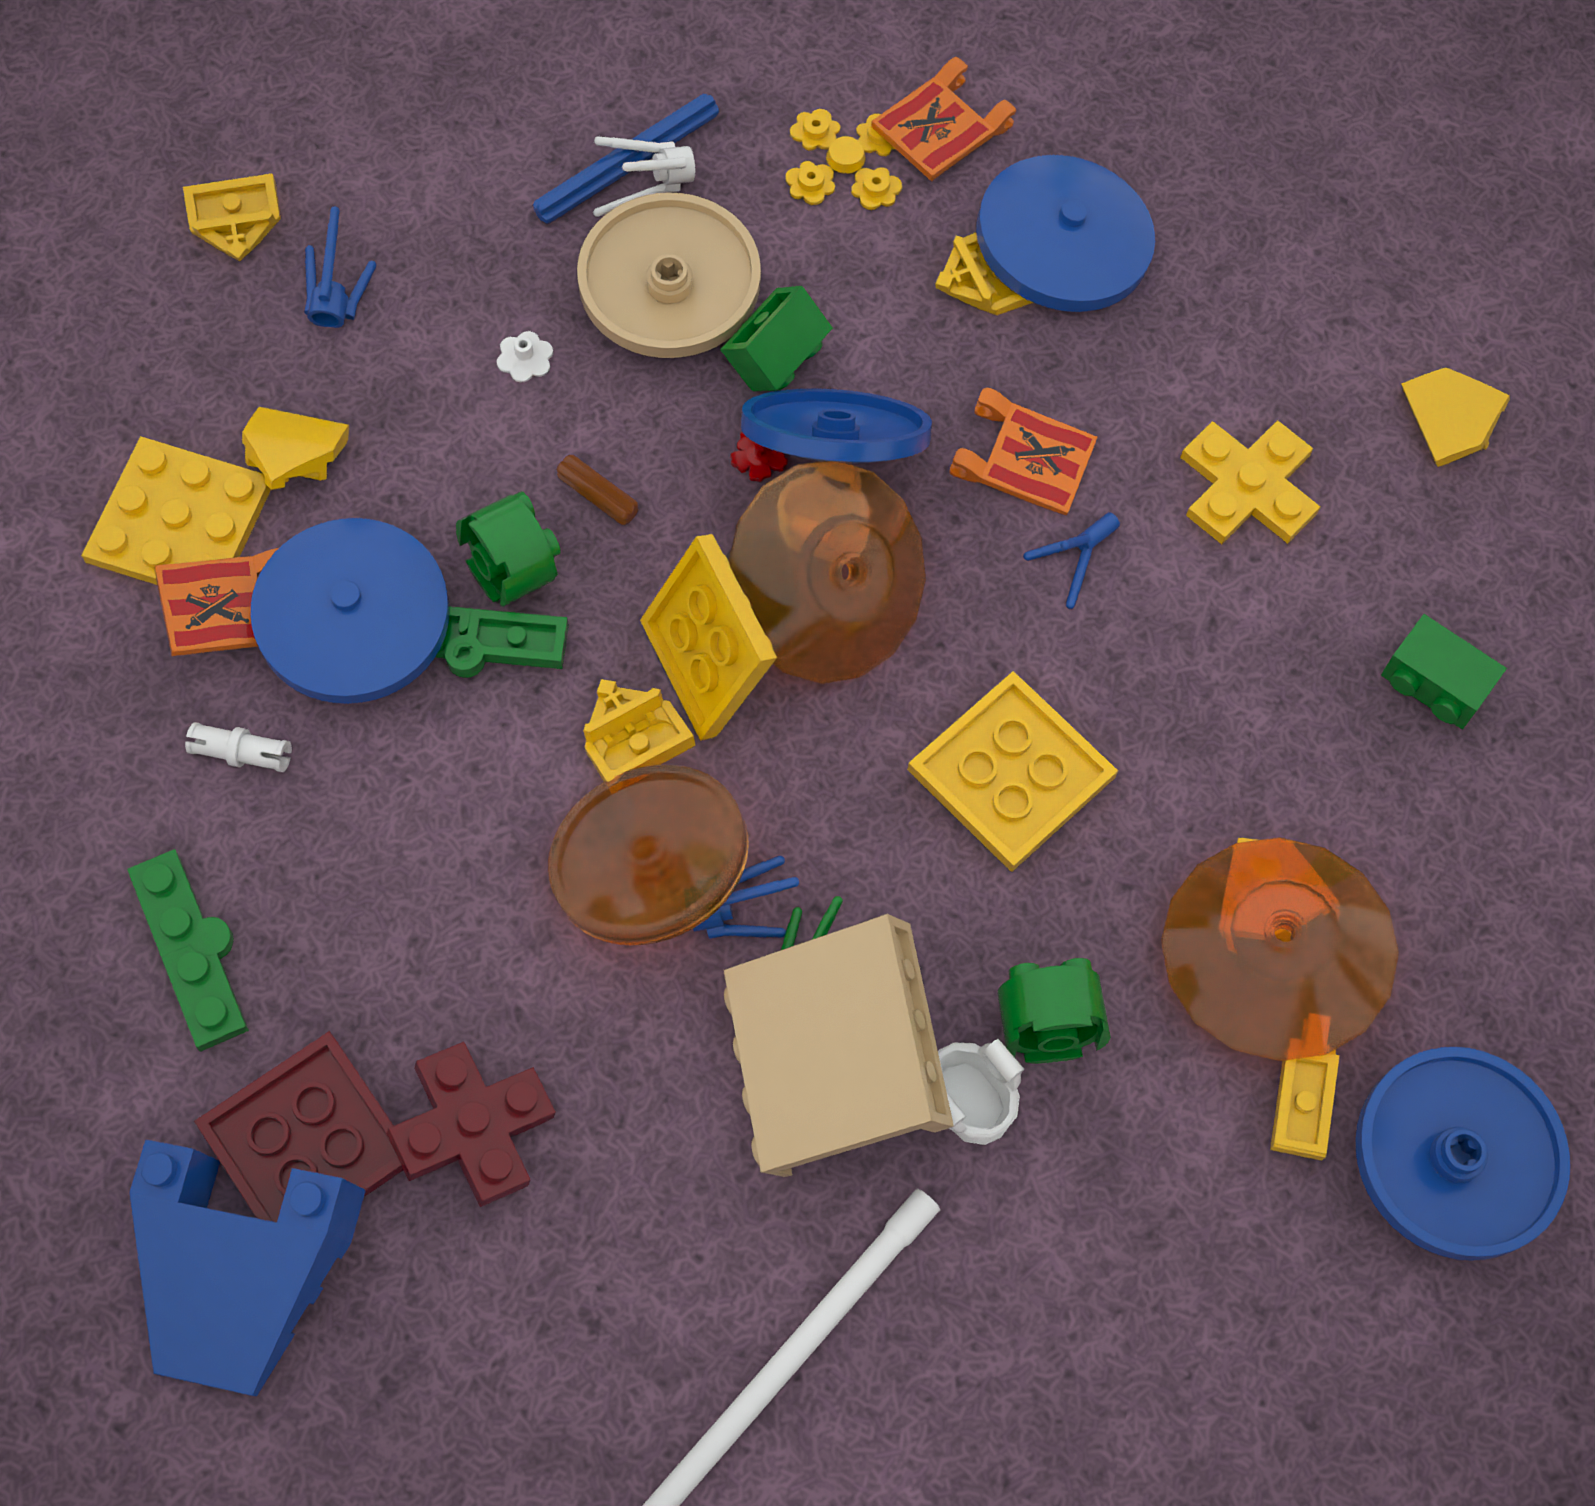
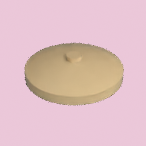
M656 193L634 198L615 207L595 224L580 250L577 275L584 309L593 324L607 338L625 349L642 355L658 358H680L703 353L719 346L731 338L747 321L758 300L761 266L758 249L752 236L742 222L731 212L712 201L698 196L683 193Z

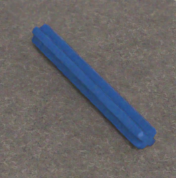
M702 94L631 140L655 143L674 142L675 144L717 117L719 108L711 95ZM617 148L535 200L533 209L541 221L550 224L631 172L623 170L622 165L625 162L650 160L653 154L658 153Z

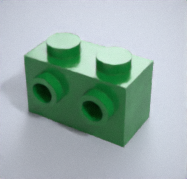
M803 286L776 288L720 350L752 391H780L793 381L795 377L793 372L802 362L819 352L823 346L821 341L833 327Z
M1423 614L1393 654L1381 676L1387 679L1391 686L1399 693L1412 696L1429 707L1439 720L1448 724H1454L1463 730L1507 668L1429 616Z

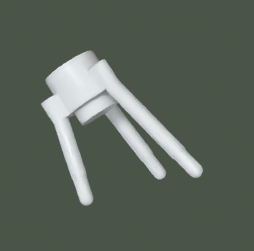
M597 136L594 139L595 144L599 146L658 153L653 154L652 160L625 162L622 168L627 172L653 170L655 180L663 181L662 184L594 209L593 214L596 217L605 215L615 207L634 198L656 193L680 192L681 183L694 181L695 161L689 146L675 147L674 142L655 143Z

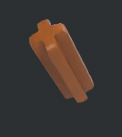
M567 455L559 463L556 469L558 478L618 523L627 525L637 515L639 509L636 500L575 455Z

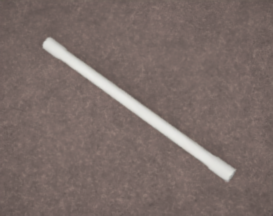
M918 1188L915 1189L887 1221L880 1235L642 1506L681 1505L901 1250L910 1245L940 1211L939 1206L930 1196Z

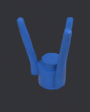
M333 206L330 210L322 280L318 283V287L316 285L314 247L307 245L305 248L307 300L304 313L308 315L307 318L313 324L332 328L343 326L344 319H355L357 304L377 266L373 260L368 262L349 299L345 293V287L338 282L332 281L340 213L339 208Z
M777 856L720 880L699 884L700 890L686 892L692 928L694 932L707 929L709 939L722 936L785 937L786 930L784 928L724 924V921L733 919L731 904L794 888L799 885L800 881L797 877H792L728 893V888L783 865L785 858Z

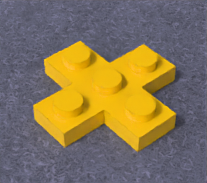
M1278 420L1249 449L1212 421L1183 449L1180 457L1213 483L1188 509L1186 516L1220 544H1223L1252 515L1288 544L1317 515L1321 507L1287 480L1310 457L1313 448Z

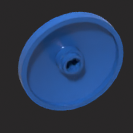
M1036 156L1009 166L997 175L988 186L977 215L976 233L980 251L997 278L1023 298L1055 310L1069 312L1093 311L1111 306L1123 300L1140 284L1154 254V225L1150 213L1140 196L1129 184L1110 170L1096 163L1072 156Z
M789 389L764 393L747 400L742 406L741 430L747 438L769 449L808 460L842 465L889 461L918 454L924 451L930 444L932 420L923 410L885 396L837 389Z
M362 518L327 521L305 529L293 536L270 557L256 581L251 600V624L254 637L265 661L272 671L288 686L306 696L321 701L344 704L362 703L388 696L415 680L427 669L439 652L446 636L450 615L448 592L442 572L426 547L412 535L398 527L381 521Z
M1441 1047L1429 1049L1408 1057L1393 1067L1372 1088L1363 1104L1355 1138L1357 1164L1361 1179L1373 1204L1384 1219L1403 1237L1415 1245L1434 1254L1457 1260L1473 1261L1497 1258L1509 1254L1537 1238L1551 1224L1559 1212L1565 1199L1570 1179V1152L1565 1130L1558 1113L1541 1088L1511 1063L1490 1053L1471 1048Z

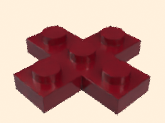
M465 1042L417 1060L414 1069L433 1109L389 1127L387 1133L408 1181L458 1161L480 1207L529 1186L531 1179L511 1137L553 1119L556 1113L534 1067L486 1087Z

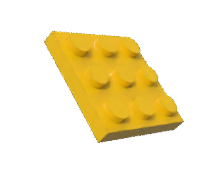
M140 436L81 556L85 563L157 585L154 571L155 565L240 557L271 489L264 483L265 475L263 473Z
M713 534L696 536L640 619V622L701 741L713 738L721 732L777 659V656L773 651L770 639L765 635L751 608L748 597L743 593L730 568L727 557L722 553Z
M1014 671L908 763L907 769L1011 872L1113 781L1118 773V770Z

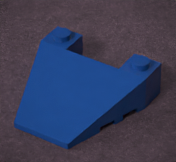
M145 1139L129 1193L153 1373L257 1397L293 1339L295 1333L292 1330L309 1303L314 1305L322 1292L323 1287L320 1285L337 1258L342 1259L351 1245L366 1190L343 1178L292 1168L277 1222L208 1209L207 1206L220 1161L192 1148Z

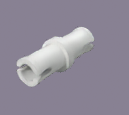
M194 722L189 727L186 737L196 738L195 742H185L187 753L225 759L228 765L235 767L250 764L284 772L291 759L290 757L281 756L283 752H292L290 741H280L251 735L250 731L245 728L236 727L233 731Z

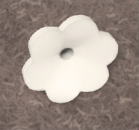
M525 331L518 337H507L501 342L500 350L502 354L497 358V366L502 372L510 373L515 381L526 382L532 376L541 377L550 370L548 360L553 355V348L550 343L539 340L536 333Z

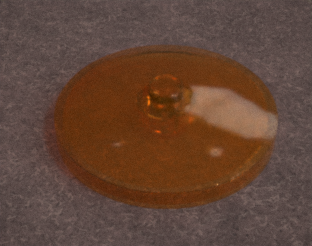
M664 764L629 770L616 775L609 782L604 781L592 789L565 816L553 838L548 858L549 882L556 900L569 920L584 933L598 940L629 946L647 945L669 940L688 932L707 920L726 902L736 888L745 869L748 856L749 842L746 823L735 799L726 787L702 771L686 766Z

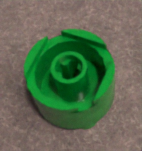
M523 491L514 495H508L456 522V535L459 546L468 543L472 557L465 560L468 568L493 603L500 599V606L504 607L553 582L557 577L554 557L561 553L559 543L550 529L542 530L535 518L533 504Z
M1074 958L1064 961L1060 966L1040 968L1035 963H1023L1009 969L1010 979L999 987L997 995L1005 1045L1014 1057L1016 1052L1024 1053L1025 1062L1032 1064L1069 1061L1083 1057L1081 1047L1095 1042L1097 1051L1108 1044L1111 1036L1100 976L1092 970L1090 960Z

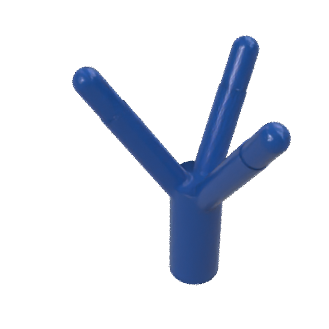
M1108 512L1078 536L1024 553L1023 558L1026 561H1030L1075 547L1081 550L1066 601V607L1073 609L1082 586L1093 547L1118 529L1120 522L1113 513Z

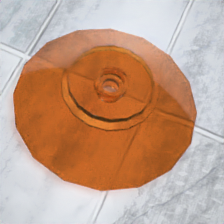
M819 461L796 464L763 485L738 520L728 560L737 582L750 601L751 608L761 628L771 641L773 651L777 656L773 664L785 674L820 684L860 678L894 655L917 620L926 582L922 537L904 500L874 472L848 463ZM844 564L849 568V576L846 580L842 577V567Z
M1281 837L1235 843L1197 864L1170 900L1161 939L1169 985L1194 1023L1233 1050L1277 1061L1327 1055L1366 1032L1391 997L1399 957V949L1390 910L1366 876L1325 847ZM1285 929L1292 934L1293 940L1282 942L1276 938L1275 931Z

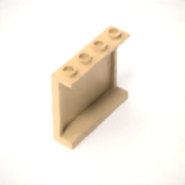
M886 914L724 970L727 986L724 990V1000L727 1009L732 1014L736 1035L733 1040V1049L742 1068L745 1084L742 1090L744 1106L751 1116L754 1133L752 1152L760 1166L761 1173L782 1177L792 1176L791 1168L919 1129L938 1132L954 1127L910 923Z

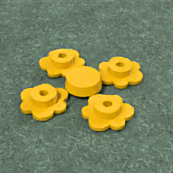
M825 109L814 110L811 114L807 112L798 114L797 123L793 124L790 128L791 138L797 142H802L803 148L809 151L815 150L817 146L828 150L826 154L828 165L821 164L816 166L811 161H804L801 163L800 168L788 170L785 175V181L790 186L791 197L794 199L803 198L810 205L822 203L825 195H831L835 191V184L832 181L833 170L846 174L856 172V183L852 185L851 193L854 197L860 198V204L865 209L875 210L881 204L886 207L892 206L895 203V196L902 190L901 180L898 177L889 176L888 169L884 167H879L875 170L862 168L865 163V153L876 151L880 156H888L891 153V149H895L871 127L872 120L881 114H872L867 118L866 123H861L857 126L856 133L860 136L858 140L849 136L836 138V134L840 131V124L837 121H831L832 116Z

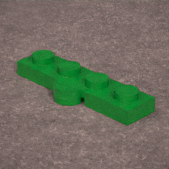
M449 606L448 628L436 658H445L450 671L456 676L462 678L473 677L483 669L485 662L563 669L569 628L567 617Z
M175 849L128 868L127 871L196 1048L201 1052L249 1031L221 962V958L226 956L232 949L234 942L233 933L223 920L216 917L203 918L200 906Z

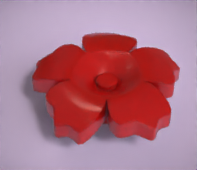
M740 433V440L737 442V449L739 451L730 454L731 465L741 473L749 470L750 481L762 482L764 479L771 477V469L782 472L788 462L784 453L761 446L747 438L743 433Z

